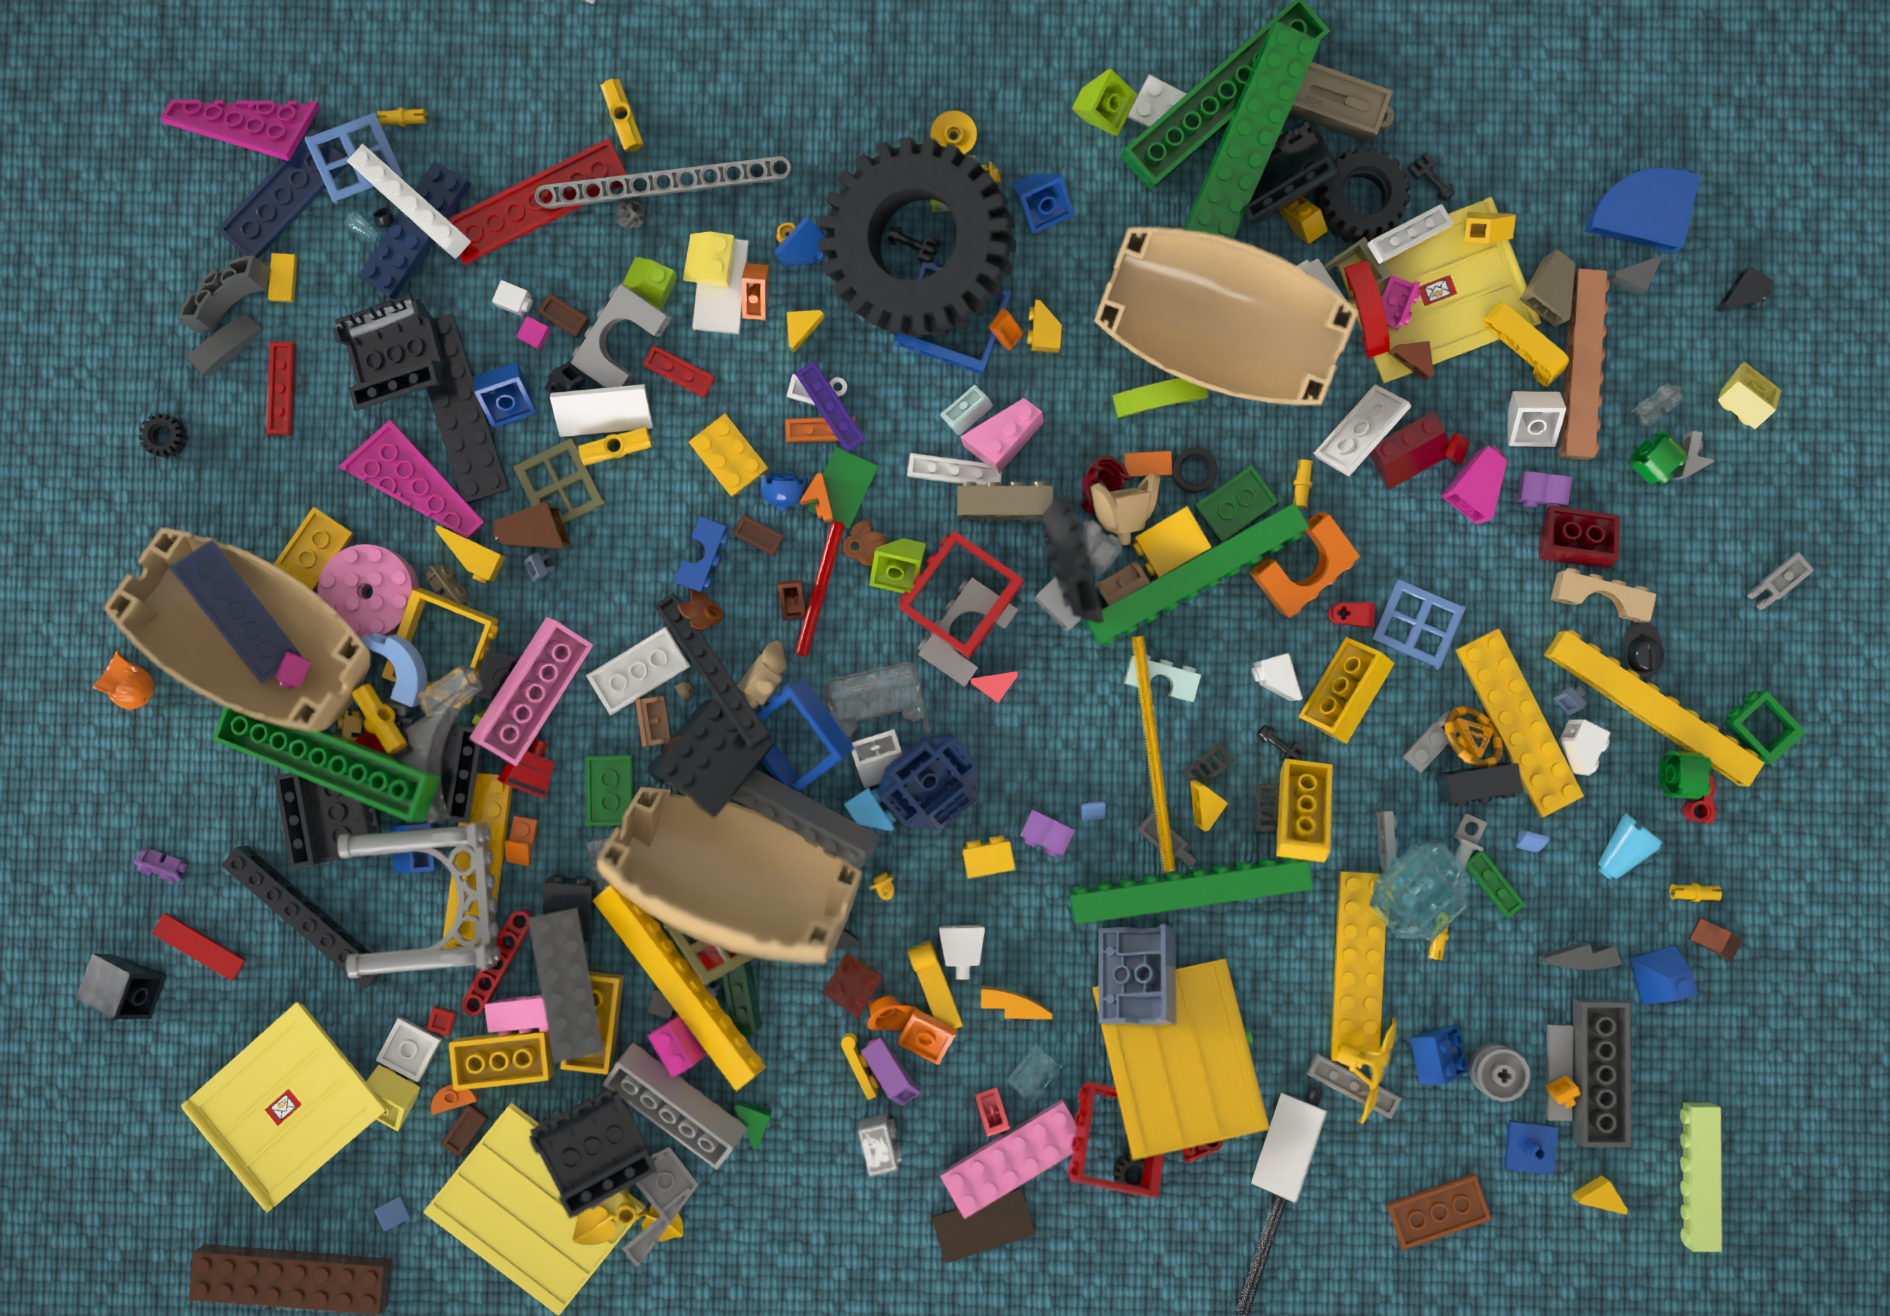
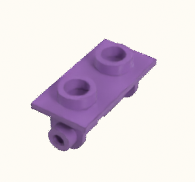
M148 848L139 851V860L132 859L133 863L138 867L137 870L147 875L155 873L160 875L159 878L171 883L174 880L183 882L179 874L180 872H185L187 864L181 859L167 855L164 862L161 863L164 854Z

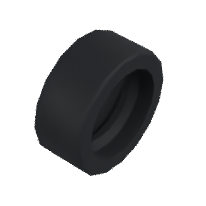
M1193 447L1184 450L1177 456L1172 465L1173 481L1178 488L1187 493L1203 492L1213 484L1217 477L1218 467L1216 460L1210 452L1203 448ZM1199 457L1207 464L1208 476L1203 482L1190 484L1182 477L1181 466L1188 458Z

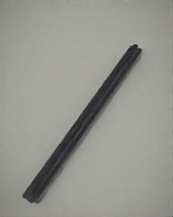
M1311 1087L1313 1090L1310 1089L1312 1093L1309 1092L1311 1095H1308L1310 1098H1307L1309 1101L1306 1100V1102L1319 1107L1318 1104H1320L1319 1101H1321L1320 1099L1324 1091L1320 1088ZM1279 1195L1277 1197L1274 1196L1276 1199H1273L1275 1201L1272 1202L1274 1205L1271 1204L1273 1206L1271 1208L1272 1211L1269 1210L1271 1212L1268 1213L1270 1216H1267L1269 1219L1266 1218L1268 1222H1266L1267 1225L1264 1224L1266 1227H1263L1266 1230H1262L1265 1233H1262L1264 1235L1261 1236L1263 1239L1260 1238L1262 1242L1259 1241L1261 1245L1258 1244L1260 1246L1257 1247L1259 1250H1256L1258 1253L1255 1252L1257 1256L1254 1255L1256 1259L1253 1258L1255 1260L1252 1261L1254 1264H1251L1253 1267L1249 1269L1251 1273L1248 1272L1250 1275L1247 1276L1250 1278H1246L1249 1281H1246L1248 1284L1245 1283L1247 1287L1244 1286L1245 1289L1243 1291L1245 1293L1242 1292L1244 1295H1241L1243 1298L1240 1297L1242 1300H1239L1240 1303H1238L1240 1307L1237 1306L1239 1309H1236L1239 1315L1249 1316L1252 1302H1254L1253 1299H1255L1254 1296H1256L1255 1294L1260 1284L1258 1282H1260L1264 1271L1263 1268H1265L1264 1265H1266L1265 1262H1267L1268 1254H1270L1269 1251H1271L1270 1248H1272L1271 1245H1273L1272 1243L1277 1233L1275 1231H1278L1277 1228H1279L1278 1226L1281 1222L1279 1220H1281V1214H1283L1284 1206H1286L1285 1203H1287L1286 1200H1288Z

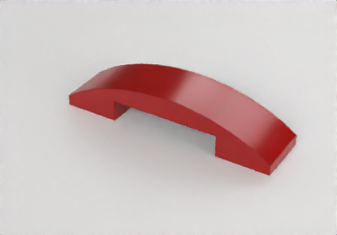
M1365 260L1345 267L1344 272L1349 291H1353L1363 331L1361 339L1366 358L1389 352L1390 341L1384 306L1368 261Z

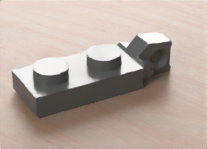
M1152 811L1137 830L1159 849L1162 847H1159L1161 845L1159 842L1161 841H1158L1160 839L1158 838L1160 832H1157L1159 831L1157 829L1159 826H1156L1158 825L1156 823L1158 818L1155 817L1157 815ZM1170 827L1174 861L1178 863L1182 860L1191 868L1197 861L1188 852L1192 847Z

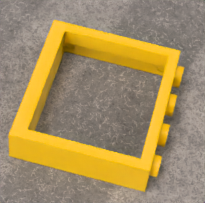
M413 589L397 635L408 640L410 643L426 600L485 624L460 695L430 682H427L425 695L459 709L468 704L470 705L474 698L473 689L477 681L485 649L491 650L489 645L491 639L494 640L498 633L499 627H497L499 619L458 604L426 589ZM388 659L382 677L396 683L395 668Z

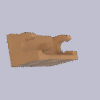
M1133 562L1096 584L1095 587L1108 607L1147 585L1150 581L1140 565Z
M665 696L635 700L642 747L668 743L671 740Z

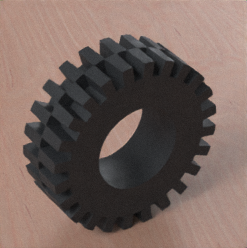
M911 137L899 138L900 147L892 148L887 142L881 143L876 146L877 156L871 159L864 153L855 159L860 168L853 175L844 170L837 178L844 187L839 194L832 191L829 192L826 202L832 207L830 216L821 214L819 226L827 232L825 239H819V251L826 255L828 262L822 265L825 274L835 282V285L832 286L835 293L848 303L847 306L854 313L873 325L894 335L905 334L917 339H925L927 334H932L937 338L948 335L947 330L952 327L959 330L970 325L968 319L974 314L982 317L989 310L985 304L992 295L998 299L1004 289L1000 282L1004 275L1010 277L1013 265L1009 261L1010 253H1016V240L1012 236L1015 222L1013 216L1008 211L1006 197L992 177L974 157L964 155L953 144L947 143L946 147L941 146L933 138L924 137L923 144H917ZM932 199L948 206L955 218L957 237L953 253L946 264L933 275L920 280L909 281L892 277L885 267L881 254L882 234L890 218L900 208L915 201Z

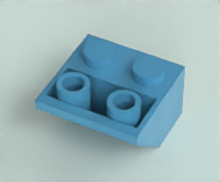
M869 787L844 804L858 825L888 831L893 830L896 826L894 823L897 820L889 808L885 810L881 804L882 800L877 794V789L872 790Z

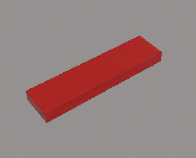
M270 342L267 435L292 436L296 344L294 342Z
M167 912L163 913L151 933L231 981L237 978L247 959Z

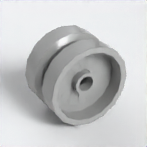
M1498 1043L1486 1044L1478 1048L1471 1056L1468 1066L1469 1077L1474 1086L1491 1099L1501 1102L1512 1101L1520 1097L1527 1089L1530 1081L1529 1067L1525 1059L1509 1047Z

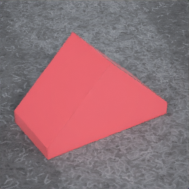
M1015 671L972 678L970 681L973 686L999 703L1018 674Z
M998 1088L976 1094V1101L987 1137L1010 1129L1009 1120Z

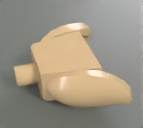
M1150 474L1146 476L1137 488L1133 487L1108 492L1099 483L1091 487L1096 516L1105 530L1117 534V544H1130L1131 532L1144 529L1145 522L1153 513L1160 484L1159 475Z
M773 641L765 647L762 655L758 656L737 685L754 711L758 705H763L780 683L782 679L781 673L786 669V659L783 645L780 641Z

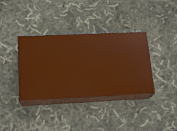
M551 293L548 294L537 311L538 314L575 338L579 337L590 320Z
M744 514L732 534L773 557L776 555L785 537Z
M468 1104L441 1145L458 1157H461L489 1116L472 1104Z

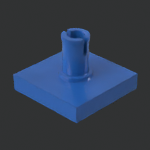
M1509 1120L1504 1168L1554 1175L1559 1127Z

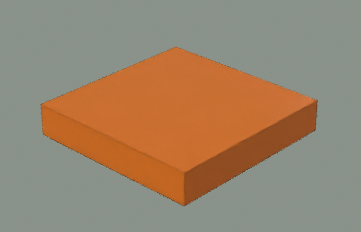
M915 1009L896 1044L939 1065L956 1036L957 1029Z

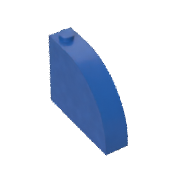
M1650 168L1635 172L1623 178L1602 195L1591 210L1584 231L1676 253L1685 244L1701 175L1694 174L1689 169L1677 170L1671 168Z

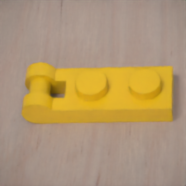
M848 1032L844 1035L841 1046L867 1100H870L877 1096L879 1083L874 1074L870 1075L867 1069L869 1064L856 1046V1034Z

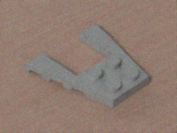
M670 1147L651 1155L657 1172L635 1183L660 1215L657 1220L622 1248L636 1267H639L699 1185ZM600 1202L599 1204H597V1205L591 1207V1209L594 1210V1209H595L598 1205H600L602 1202Z

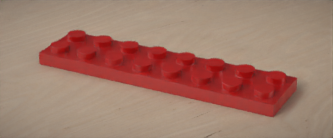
M609 138L449 218L448 221L471 241L459 255L462 263L467 265L584 206L544 208L535 199V192L540 186L627 175ZM620 182L614 183L611 191L622 187L623 184ZM592 185L588 189L590 197H597L600 193V188L597 185ZM568 188L564 193L565 199L573 200L576 197V190ZM544 191L541 195L543 203H549L553 199L551 191Z

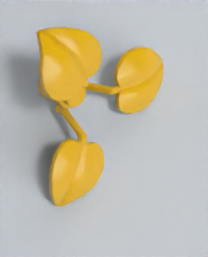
M1392 1018V1025L1385 1036L1383 1046L1379 1050H1367L1360 1047L1356 1049L1343 1044L1338 1054L1337 1061L1349 1066V1070L1356 1073L1370 1087L1364 1115L1357 1120L1359 1123H1363L1376 1105L1379 1093L1378 1084L1383 1077L1385 1067L1390 1059L1391 1049L1395 1042L1397 1021ZM1364 1054L1378 1055L1379 1057L1369 1061L1366 1060V1055ZM1364 1064L1371 1066L1373 1069V1082L1362 1074L1357 1067L1361 1069Z
M628 1187L624 1189V1202L619 1204L616 1215L610 1214L608 1216L607 1210L600 1205L594 1210L589 1208L580 1213L576 1221L572 1241L583 1245L602 1244L610 1240L616 1232V1225L611 1219L618 1221L623 1226H628L635 1219L638 1220L640 1217L646 1216L642 1221L643 1231L657 1220L660 1215L652 1205L649 1212L636 1213L635 1205L628 1200ZM679 1212L658 1239V1242L683 1236V1223Z

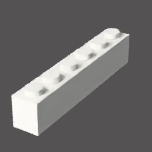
M362 144L347 160L351 166L452 257L456 259L471 243L465 235L365 145Z

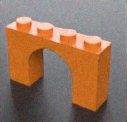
M1322 511L1317 512L1307 521L1309 528L1305 530L1315 543L1319 553L1317 567L1308 578L1297 582L1291 581L1278 563L1268 557H1265L1249 571L1279 613L1288 618L1297 615L1308 601L1318 597L1323 588L1334 583L1337 576L1344 570L1350 569L1360 557L1332 517Z

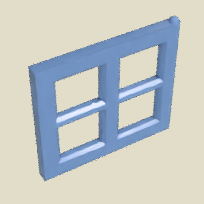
M376 113L311 137L305 136V142L335 204L339 200L375 187L354 168L359 182L338 190L330 173V170L348 164L347 160L356 151L349 135L353 131L370 125L379 145L371 147L369 150L373 154L382 151L389 168L399 177L403 176ZM340 137L348 157L326 164L318 145Z
M1397 579L1371 639L1434 666L1436 670H1439L1466 607L1465 605H1457ZM1402 592L1423 600L1416 619L1395 610ZM1432 605L1453 613L1446 631L1425 623ZM1392 616L1413 625L1405 643L1385 635ZM1422 629L1442 637L1435 656L1415 648Z

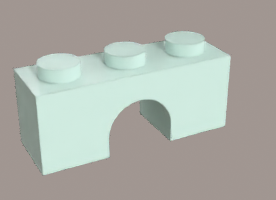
M1145 655L1148 660L1146 665L1149 668L1150 681L1155 675H1163L1170 682L1168 696L1194 702L1201 677L1200 674L1195 673V668L1182 666V669L1173 667V662L1160 659L1159 663L1150 661L1151 656ZM1131 656L1123 684L1138 688L1140 687L1138 686L1140 683H1137L1139 681L1137 678L1139 677H1136L1138 675L1136 672L1138 671H1135L1138 669L1135 668L1137 662H1134L1136 660L1134 659L1135 656Z

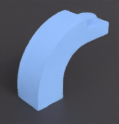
M373 632L370 635L362 636L361 641L366 648L387 657L395 668L396 683L390 698L410 707L420 705L426 691L427 675L423 659L416 648L408 640L397 634L386 637L383 634Z

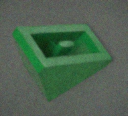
M740 1100L734 1108L741 1123L748 1128L746 1134L753 1149L756 1150L760 1146L772 1111Z

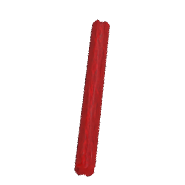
M832 521L795 651L799 656L806 657L809 653L843 533L844 523Z

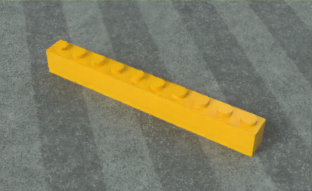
M1572 630L1558 632L1544 656L1686 751L1700 752L1705 757H1709L1712 762V768L1737 785L1747 787L1751 785L1764 765V762L1758 759L1759 755L1747 748L1744 750L1738 746L1739 742L1736 739L1719 733L1717 726L1709 722L1704 723L1698 719L1700 716L1690 709H1683L1679 706L1680 702L1671 696L1665 697L1659 693L1660 689L1651 683H1644L1640 680L1641 676L1629 669L1626 671L1620 667L1621 663L1618 660L1602 655L1600 648L1580 640L1582 637Z
M612 884L602 891L593 902L734 1089L737 1091L765 1069L766 1066L763 1064L760 1056L747 1043L746 1038L738 1031L731 1018L725 1014L717 1000L706 989L701 979L697 977L689 966L687 960L681 956L674 943L662 931L659 923L649 913L625 897Z

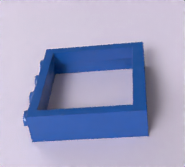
M923 262L917 280L933 275L943 266L937 262L936 264ZM1004 287L998 299L993 295L991 297L1002 301L998 313L1002 308L1008 309L1012 292ZM991 331L981 360L905 334H897L895 343L902 348L984 376L997 338Z
M805 679L795 685L790 682L782 688L783 694L780 691L769 699L771 704L767 702L756 710L759 713L758 717L763 722L791 698L832 753L807 774L799 778L774 744L762 762L775 780L797 792H800L856 749Z

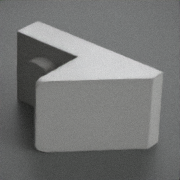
M1691 431L1684 434L1681 447L1686 451L1689 458L1683 465L1676 467L1673 479L1680 480L1686 478L1715 461L1697 456L1703 447V441L1701 440L1703 433Z

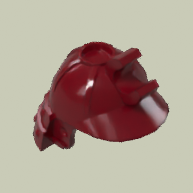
M1100 456L1090 465L1088 472L1082 479V495L1085 498L1081 502V507L1085 508L1087 513L1093 515L1096 513L1091 491L1092 486L1099 483L1108 492L1121 489L1125 481L1130 479L1127 469L1121 462L1112 456Z

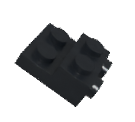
M485 649L473 695L494 700L520 657Z

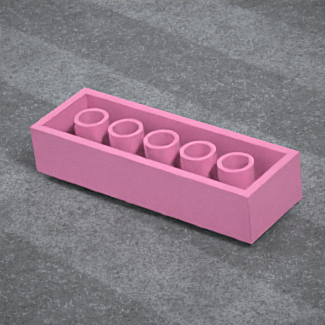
M546 617L469 738L517 766L593 647V644L556 620Z
M1063 1099L941 1171L940 1177L964 1219L1073 1154L1071 1145L1073 1137L1076 1136L1077 1126L1075 1125V1120Z

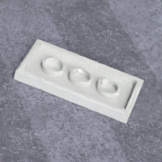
M736 240L737 245L729 288L697 283L693 330L740 334L742 275L747 263L749 241Z
M645 384L551 393L550 395L560 437L628 431L647 427V429L653 428Z
M1375 384L1313 454L1317 459L1350 476L1410 409V403Z
M664 627L586 676L609 715H613L687 670L691 665L669 629Z
M1281 1093L1251 1183L1290 1201L1297 1202L1327 1111Z

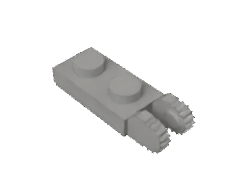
M1796 552L1760 582L1761 584L1753 588L1747 596L1753 599L1759 596L1765 589L1770 595L1756 605L1761 611L1775 600L1782 598L1811 574L1814 569L1800 552Z
M1449 710L1436 722H1433L1402 756L1419 773H1422L1449 743L1445 731L1441 728L1445 724L1446 717L1450 712Z
M1377 810L1381 872L1388 874L1390 877H1395L1401 873V863L1396 859L1398 841L1395 838L1394 829L1397 827V819L1391 810Z

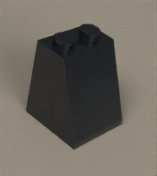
M92 954L76 999L113 1020L151 1019L167 974L112 954Z

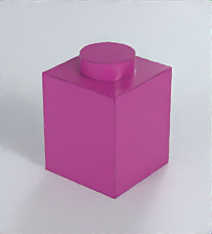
M286 651L275 675V679L279 681L278 685L290 690L293 687L300 688L311 661Z

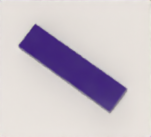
M815 361L795 373L846 452L851 451L866 441V438Z

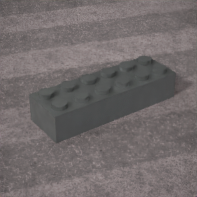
M577 908L528 918L554 1063L602 1053V1042Z
M1573 998V1083L1580 1092V1095L1574 1097L1576 1105L1573 1106V1141L1582 1147H1631L1630 1003L1617 998Z

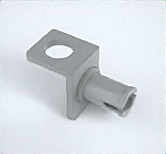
M1467 813L1464 814L1454 835L1459 840L1460 845L1451 863L1465 869L1473 850L1483 851L1484 848L1478 845V842L1487 825L1485 821ZM1469 822H1475L1478 825V831L1474 835H1468L1465 832V825Z

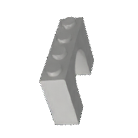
M620 284L611 291L609 295L610 301L599 310L597 314L598 320L594 326L592 325L587 329L584 335L586 339L582 345L576 347L572 354L574 358L571 361V364L606 388L629 386L635 377L631 372L616 363L607 351L606 338L612 326L622 320H631L653 336L660 337L672 319V316L629 286Z
M971 578L970 581L965 579L957 590L961 593L956 601L950 600L944 609L947 614L943 620L938 618L934 624L949 634L950 627L956 618L971 612L986 616L1000 596L974 578ZM1009 604L995 624L1005 630L1018 609ZM934 634L929 639L925 637L917 648L920 650L918 654L920 657L963 687L966 686L978 669L977 666L959 655L950 645Z

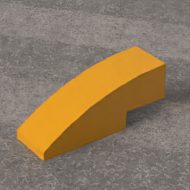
M981 986V1008L1004 1009V1018L1052 1019L1051 1010L1023 994L998 987Z

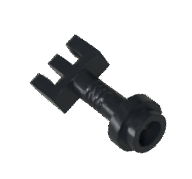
M1425 152L1421 155L1422 160L1416 159L1414 161L1415 166L1410 164L1407 170L1417 181L1424 176L1439 192L1437 198L1439 200L1443 199L1446 202L1455 194L1454 186L1451 183L1446 186L1431 169L1435 166L1436 162Z
M892 226L887 240L891 241L890 244L895 245L897 241L909 247L911 246V248L913 247L920 251L917 259L926 263H933L934 259L927 256L926 253L936 256L937 250L929 246L931 244L939 247L940 241L926 235L924 242L900 233L901 227L897 226L895 228Z
M1263 725L1256 734L1260 742L1265 743L1268 741L1284 753L1280 759L1283 763L1285 759L1292 758L1301 761L1302 758L1296 754L1297 750L1304 755L1308 752V750L1295 741L1291 746L1284 743L1273 734L1274 728L1272 726Z

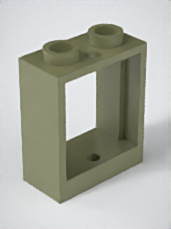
M1365 237L1324 265L1326 271L1329 272L1356 253L1361 261H1368L1377 286H1380L1392 276L1384 263L1379 264L1367 245L1369 242ZM1354 296L1347 300L1351 306L1355 303Z

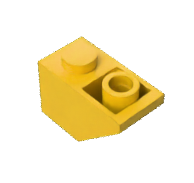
M1305 198L1299 199L1280 211L1294 233L1308 244L1328 231L1321 209Z
M1467 212L1464 242L1492 243L1513 239L1516 214Z
M1035 300L1034 307H1030L1029 321H1033V330H1028L1027 344H1031V351L1059 353L1062 325L1040 300Z

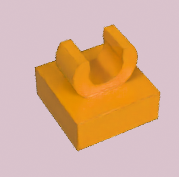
M1567 1075L1545 1085L1548 1093L1559 1105L1564 1103L1567 1109L1576 1105L1574 1097L1580 1095V1092Z

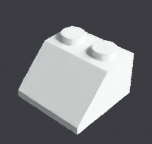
M1513 391L1508 408V446H1556L1566 411V406L1560 392Z
M1289 653L1254 662L1252 674L1255 681H1259L1261 686L1288 701L1302 699Z

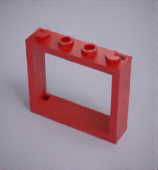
M953 531L951 535L947 534L940 543L942 548L938 554L933 553L926 563L928 565L924 573L919 572L912 582L914 587L910 592L906 591L898 603L901 604L899 606L900 611L970 659L1023 586L1024 579L956 531ZM956 543L1011 580L965 645L910 607Z
M1092 1082L1083 1084L1078 1095L1080 1107L1075 1117L1077 1129L1076 1136L1073 1137L1071 1145L1073 1157L1068 1166L1069 1181L1148 1198L1158 1197L1164 1153L1145 1157L1141 1187L1084 1176L1094 1095L1118 1099L1115 1087Z

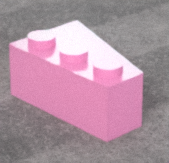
M1023 398L962 435L963 446L997 473H1000L1044 423L1042 411Z
M542 994L538 996L527 997L526 995L499 999L485 1004L488 1033L498 1032V1035H507L513 1033V1030H518L519 1033H527L533 1031V1028L538 1027L539 1031L548 1030Z

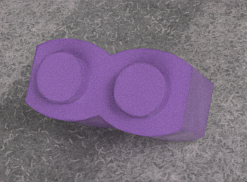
M1524 471L1520 473L1517 501L1523 502V506L1537 507L1538 504L1547 505L1546 509L1549 506H1568L1572 477Z
M1032 809L1020 835L1024 837V843L1033 847L1039 844L1045 847V853L1057 857L1058 854L1064 855L1075 830Z

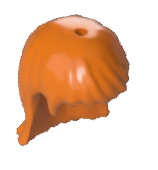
M119 651L115 652L107 669L93 686L94 689L107 693L115 704L127 710L143 707L150 701L155 692V684L150 674L141 667L125 660Z

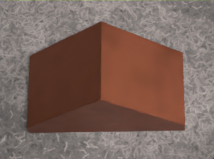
M1430 341L1396 345L1388 352L1422 380L1426 381L1433 376Z
M802 580L778 582L783 620L804 619L806 615L804 582Z
M1701 918L1698 919L1688 938L1731 962L1742 943V940L1732 932Z

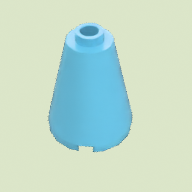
M1625 813L1598 862V865L1601 866L1599 871L1608 879L1612 877L1618 879L1662 848L1665 843Z

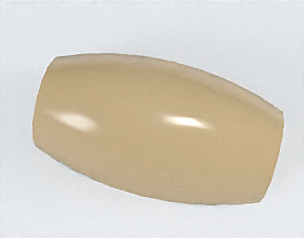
M1128 228L1114 266L1113 275L1110 282H1108L1094 321L1138 356L1166 372L1198 386L1231 396L1269 403L1321 405L1336 369L1337 358L1344 349L1358 311L1336 292L1302 269L1253 246L1215 235L1180 229Z
M161 528L137 561L144 567L142 575L135 579L128 574L104 606L105 611L114 620L115 624L130 638L137 648L164 671L191 689L226 707L256 719L284 727L311 732L328 729L354 701L352 693L363 685L370 667V652L356 633L318 595L286 572L249 552L212 539L302 657L311 661L300 688L293 687L290 690L278 685L279 681L275 679V675L261 684L169 568L210 541L211 538H203L188 532Z
M640 787L625 812L621 833L619 828L615 829L598 857V871L601 876L640 908L676 930L732 952L794 963L827 962L846 924L862 874L861 871L846 860L834 856L826 849L752 809L728 802L714 819L699 809L692 799L686 795L671 794V790L645 787Z

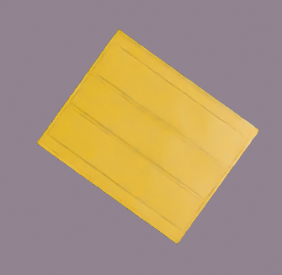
M1226 959L1176 969V1025L1101 1024L1132 1160L1270 1129ZM1099 986L1092 987L1099 1015Z

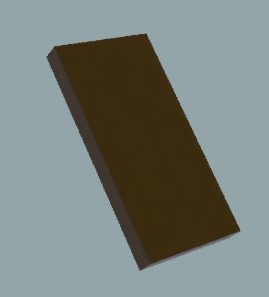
M1021 1187L1013 1189L965 1219L958 1207L931 1216L945 1263L1036 1235Z

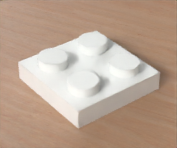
M1149 75L1128 114V118L1149 128L1180 101L1186 93Z
M399 1017L376 1061L419 1082L442 1038Z

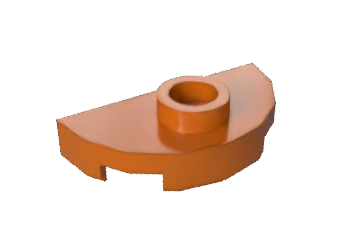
M449 1084L441 1088L433 1097L431 1115L464 1106L479 1099L473 1090L454 1091L453 1084Z

